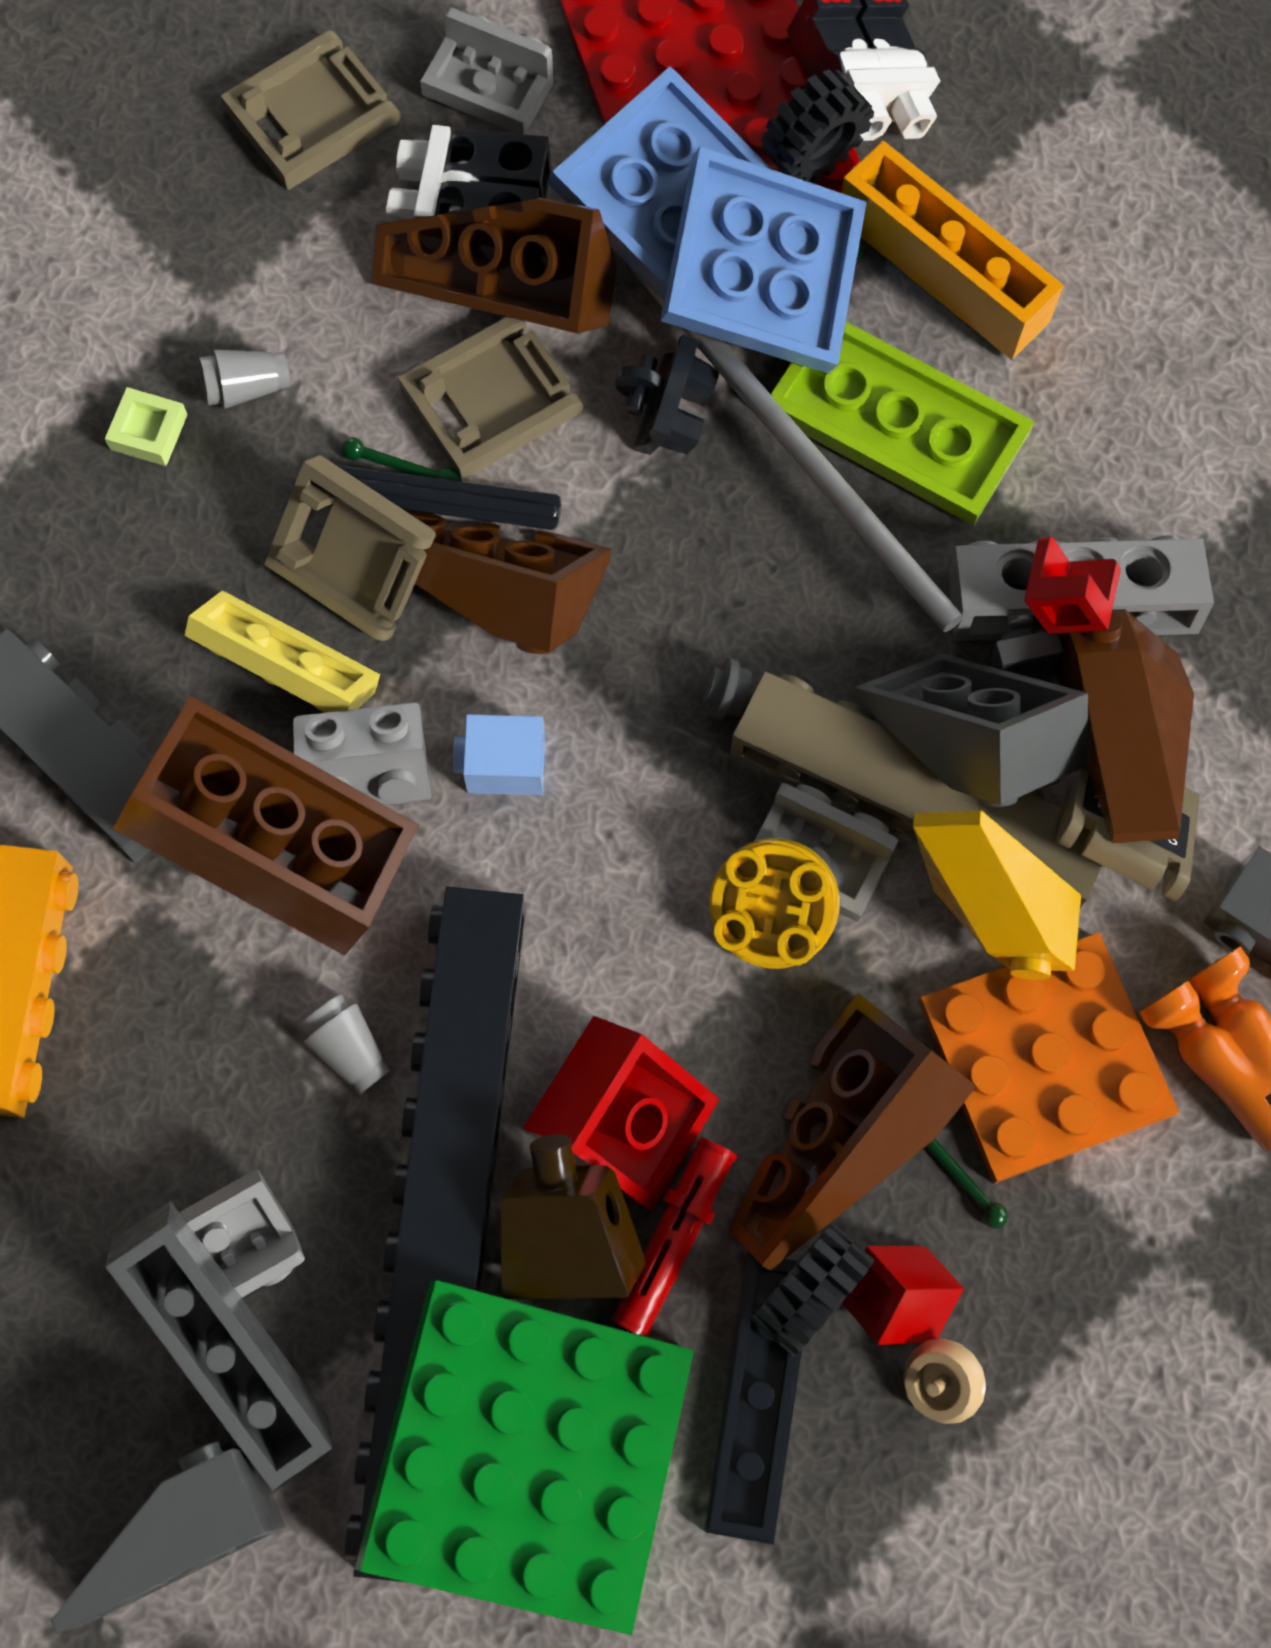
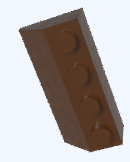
M190 695L129 797L113 829L345 956L370 927L419 824Z

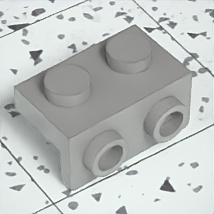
M452 7L448 8L443 17L445 39L420 81L422 95L514 133L526 135L554 84L552 49L531 35L517 34L492 24L481 15L467 14Z
M418 703L302 715L294 718V754L382 804H403L410 801L432 799L431 777L423 738L422 713Z
M782 783L777 791L774 804L755 841L766 838L789 839L799 842L816 852L829 866L836 879L840 895L839 913L859 922L898 843V839L888 834L889 828L880 820L864 813H855L854 816H851L831 806V800L821 791L802 784L794 788L785 783Z
M258 1168L179 1212L241 1297L246 1296L261 1286H270L280 1282L290 1274L294 1267L300 1265L305 1260L292 1224Z

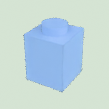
M467 714L466 736H455L453 744L454 773L463 774L467 792L475 794L543 795L545 756L543 717Z

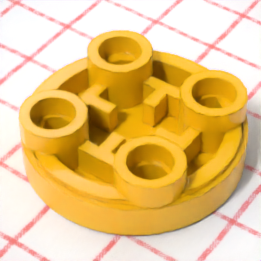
M760 839L739 848L722 864L711 885L709 911L714 927V936L722 948L731 951L743 961L758 967L780 969L807 963L826 944L834 931L839 917L840 895L831 869L812 849L789 839Z

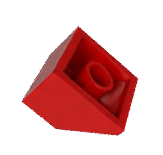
M593 1016L523 1128L537 1139L554 1134L569 1136L576 1166L606 1165L615 1171L622 1194L652 1212L720 1099L643 1034Z

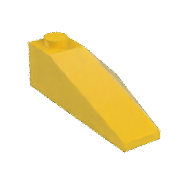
M982 811L914 813L913 828L933 891L988 954L1010 969L1011 975L1022 979L1045 980L1050 978L1051 971H1075L1081 903L1080 893Z

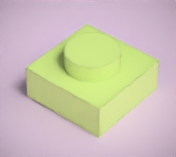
M126 387L106 434L105 441L112 451L167 466L188 414L183 403Z

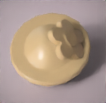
M945 1338L927 1340L914 1348L906 1360L903 1378L907 1397L913 1407L923 1416L943 1424L961 1423L973 1416L983 1403L986 1389L983 1368L975 1355L962 1344Z

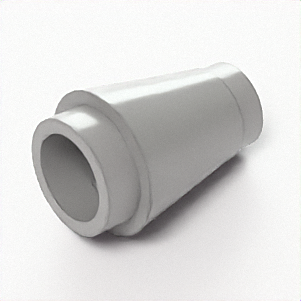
M213 349L212 356L198 358L201 383L207 406L221 404L224 410L277 392L279 389L290 388L289 370L284 352L272 353Z
M342 994L325 1003L299 1024L308 1037L303 1043L350 1086L352 1085L359 1095L391 1072L384 1062L385 1059L358 1004L350 1005Z

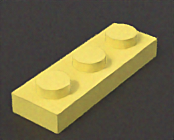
M223 590L188 616L184 636L208 648L212 653L225 657L262 677L266 682L276 685L314 705L324 713L359 709L376 691L380 677L379 673Z

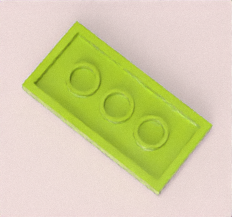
M845 322L838 366L828 374L792 362L771 393V396L806 436L973 526L1029 436L1035 422L848 322Z

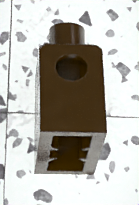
M554 1134L534 1140L530 1144L533 1167L526 1168L518 1173L504 1192L501 1200V1291L503 1298H627L646 1264L615 1171L606 1165L575 1166L572 1143L569 1136Z

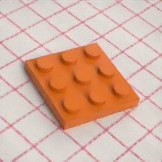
M1100 932L1077 940L1075 971H1051L1049 979L1029 980L1011 975L1010 969L1004 966L922 996L918 1001L941 1058L976 1085V1088L961 1107L993 1184L1174 1117L1180 1113Z

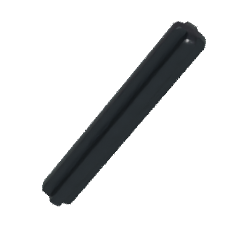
M335 464L406 511L546 530L557 529L560 522L562 502L561 497L557 494Z

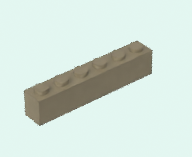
M765 671L733 734L730 755L796 786L802 784L813 787L824 793L831 802L854 813L870 815L883 822L889 829L914 841H917L913 828L914 813L984 812L1080 893V908L1087 901L1102 868L1101 864L1082 855L1084 839L1091 830L1083 827L1080 835L1070 848L1056 842L1063 807L1044 799L1045 796L1039 789L1019 797L1018 801L1010 806H985L974 796L950 789L886 727L871 720L870 714L865 709L848 701L834 703L816 695L808 683L795 676L784 674L777 677Z

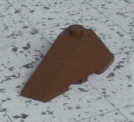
M544 197L377 224L371 284L578 334L609 326L617 264L599 209Z
M406 511L429 526L436 533L431 547L424 550L427 557L415 582L416 585L494 637L515 642L518 649L527 653H550L578 633L610 561L611 548L543 531H536L534 541L501 539V525L481 522L479 526H460L449 531L446 530V520L442 516Z
M1126 609L1112 610L1108 631L1060 633V641L1064 652L1055 667L1056 676L1060 686L1088 693L1087 770L1111 842L1126 843L1178 839L1181 827L1194 692L1179 654Z
M857 993L817 1044L808 1064L820 1070L805 1103L791 1099L783 1116L785 1121L791 1123L790 1135L780 1154H771L763 1158L729 1229L751 1255L770 1271L931 1143L976 1088L975 1084L859 993Z

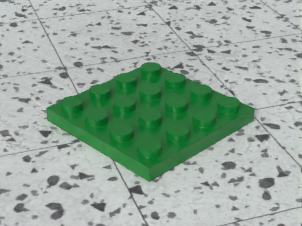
M430 1281L355 1569L360 1572L632 1635L694 1350L442 1281Z

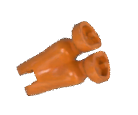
M1239 946L1138 1013L1147 1026L1167 1030L1175 1034V1038L1178 1041V1053L1183 1061L1221 1098L1255 1142L1265 1152L1271 1150V1106L1265 1097L1271 1094V1017L1261 1003L1252 999H1242L1238 993V986L1250 966L1249 957L1242 947ZM1200 1003L1208 1010L1215 1026L1208 1024L1201 1016Z

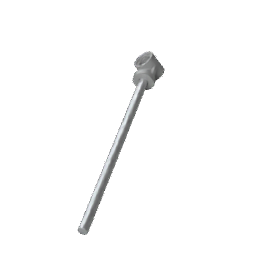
M612 249L617 264L615 279L618 282H628L638 278L663 307L664 301ZM681 328L688 337L699 341L697 348L943 632L953 629L962 620L963 615L723 340Z

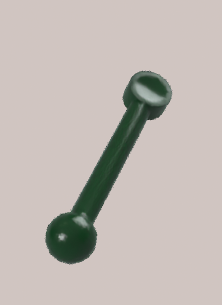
M357 437L347 438L342 443V454L351 461L363 458L407 474L460 481L458 472L453 468L447 467L436 471L365 447L363 442Z
M936 1139L926 1146L931 1154L982 1210V1220L993 1229L1003 1227L1008 1221V1211L1000 1203L991 1202Z

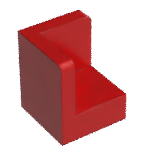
M1052 536L1039 537L1024 601L1048 634L1108 631L1121 568L1115 559L1070 562Z
M867 1246L864 1251L874 1259V1263L851 1293L842 1301L845 1308L877 1345L924 1343L927 1340L937 1339L965 1288L924 1246Z

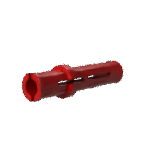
M703 1137L699 1138L698 1145L675 1191L668 1189L662 1202L667 1204V1207L643 1253L646 1265L628 1297L621 1298L614 1314H611L609 1318L611 1322L634 1334L649 1338V1332L679 1275L680 1269L702 1225H710L716 1214L711 1210V1207L732 1164L737 1159V1155L732 1151Z

